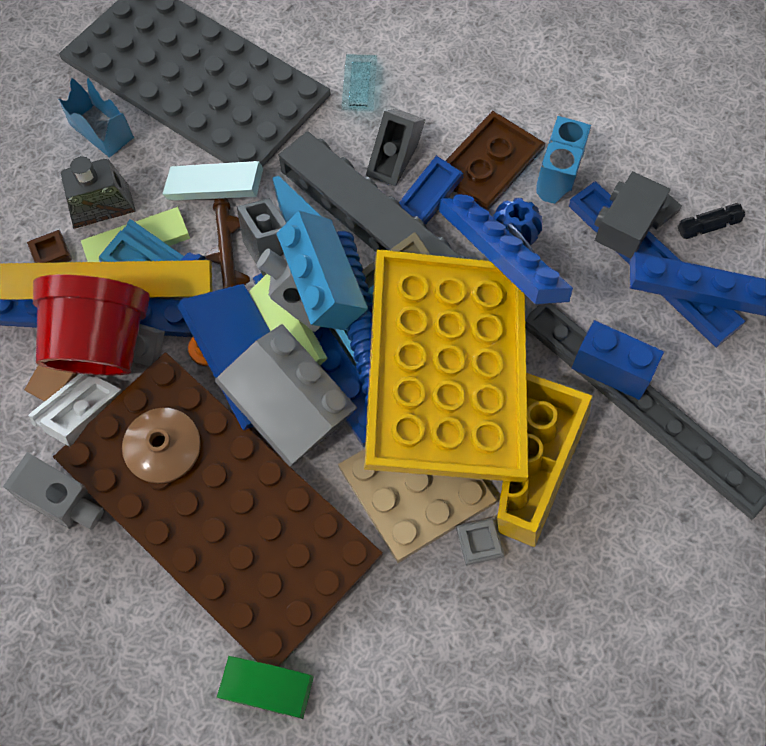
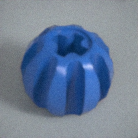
M523 198L504 201L498 206L496 213L492 216L499 223L505 225L508 231L507 224H512L530 246L536 242L538 235L542 231L543 220L539 214V208L532 202L523 201Z

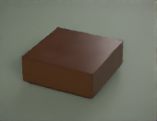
M60 230L27 242L34 263H58L72 260Z

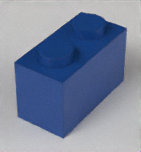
M593 320L571 369L640 400L653 378L664 351Z

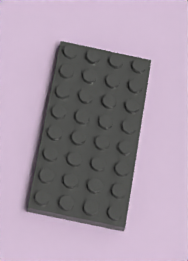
M117 0L59 53L64 62L223 163L259 161L263 167L331 95L330 88L180 0Z

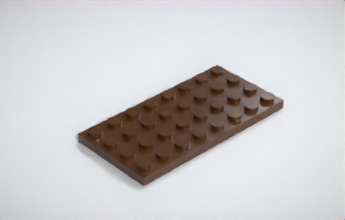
M166 352L91 420L74 444L70 447L65 445L53 456L76 481L86 487L87 492L257 662L280 667L383 556L381 550L249 428L243 430L236 416ZM171 408L186 414L196 425L201 440L200 453L194 466L181 478L162 484L149 483L134 475L126 465L122 453L123 438L130 424L141 414L152 409ZM155 437L152 441V446L160 447L163 445L165 437Z

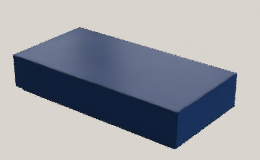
M436 155L399 201L402 209L412 217L417 216L426 225L439 210L441 198H448L464 178L463 173Z

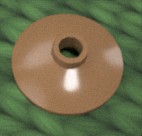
M171 408L149 410L137 417L130 424L124 435L122 443L124 461L134 475L146 482L162 484L175 481L184 476L198 459L201 447L199 431L194 422L181 411ZM155 437H165L163 445L160 447L152 446V441Z

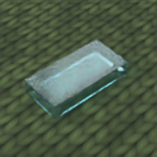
M346 54L342 110L374 111L377 55Z

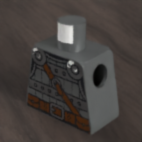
M80 156L72 160L70 168L60 172L73 229L136 212L128 183L109 159L91 162L89 158Z

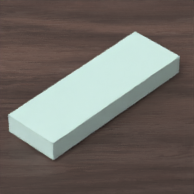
M259 161L171 166L163 195L167 200L257 197L263 167Z

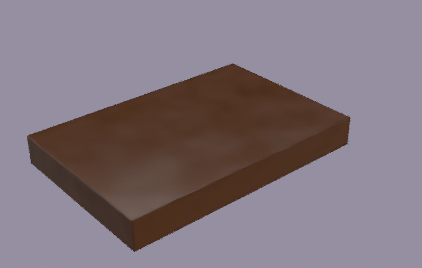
M492 110L446 159L447 163L461 171L464 176L454 189V192L473 197L479 206L488 211L544 149L545 142Z

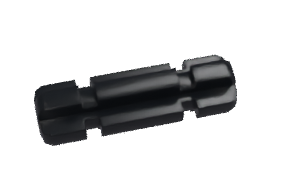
M739 203L725 206V210L721 207L698 214L696 219L695 217L682 219L678 225V231L683 239L693 238L697 236L698 232L702 235L724 228L726 223L734 225L742 222L745 217V211Z

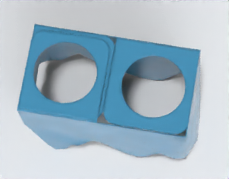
M71 78V91L69 92L68 100L58 99L68 123L110 158L134 138L127 120L110 99L102 100L89 78H87L88 93L75 79ZM93 106L110 118L104 141L96 135L88 121L82 116Z
M557 116L536 185V193L543 201L555 204L567 192L572 191L581 160L584 156L591 125ZM558 149L568 150L574 156V164L567 169L556 168L550 161L551 153Z

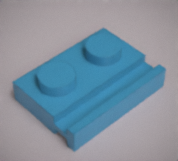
M129 219L124 229L120 230L101 253L99 261H181L184 256Z

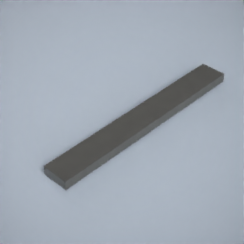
M552 303L539 304L525 320V329L572 368L587 332ZM577 372L748 518L753 520L766 506V480L650 384L641 399L638 400Z

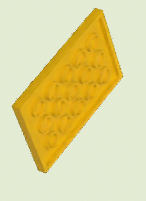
M377 249L375 256L364 470L525 482L528 479L525 294L491 261Z

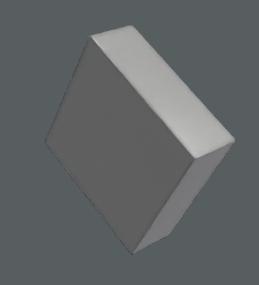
M494 518L456 526L466 566L504 557L505 554Z

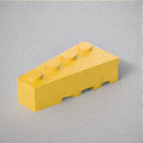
M526 373L528 479L525 482L503 481L497 521L498 533L535 547L589 418L592 395Z

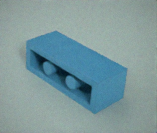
M298 210L276 234L310 324L314 326L345 330L368 310V307L332 220Z

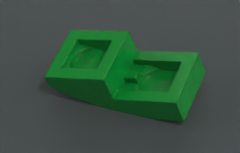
M228 656L216 698L304 719L314 676L261 662Z

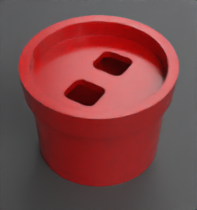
M58 274L41 276L34 279L33 305L37 307L36 364L57 371L86 375L118 376L130 374L140 320L146 317L150 294L142 288L125 282L94 276Z

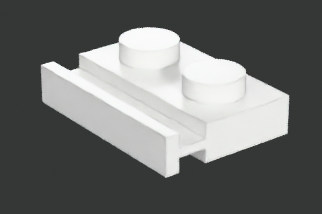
M78 374L28 416L33 426L41 427L45 433L70 447L87 424L122 391L97 376L91 377L86 374Z

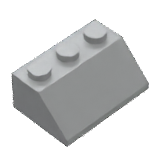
M283 324L256 340L215 380L218 386L289 467L336 431L357 409L353 402Z

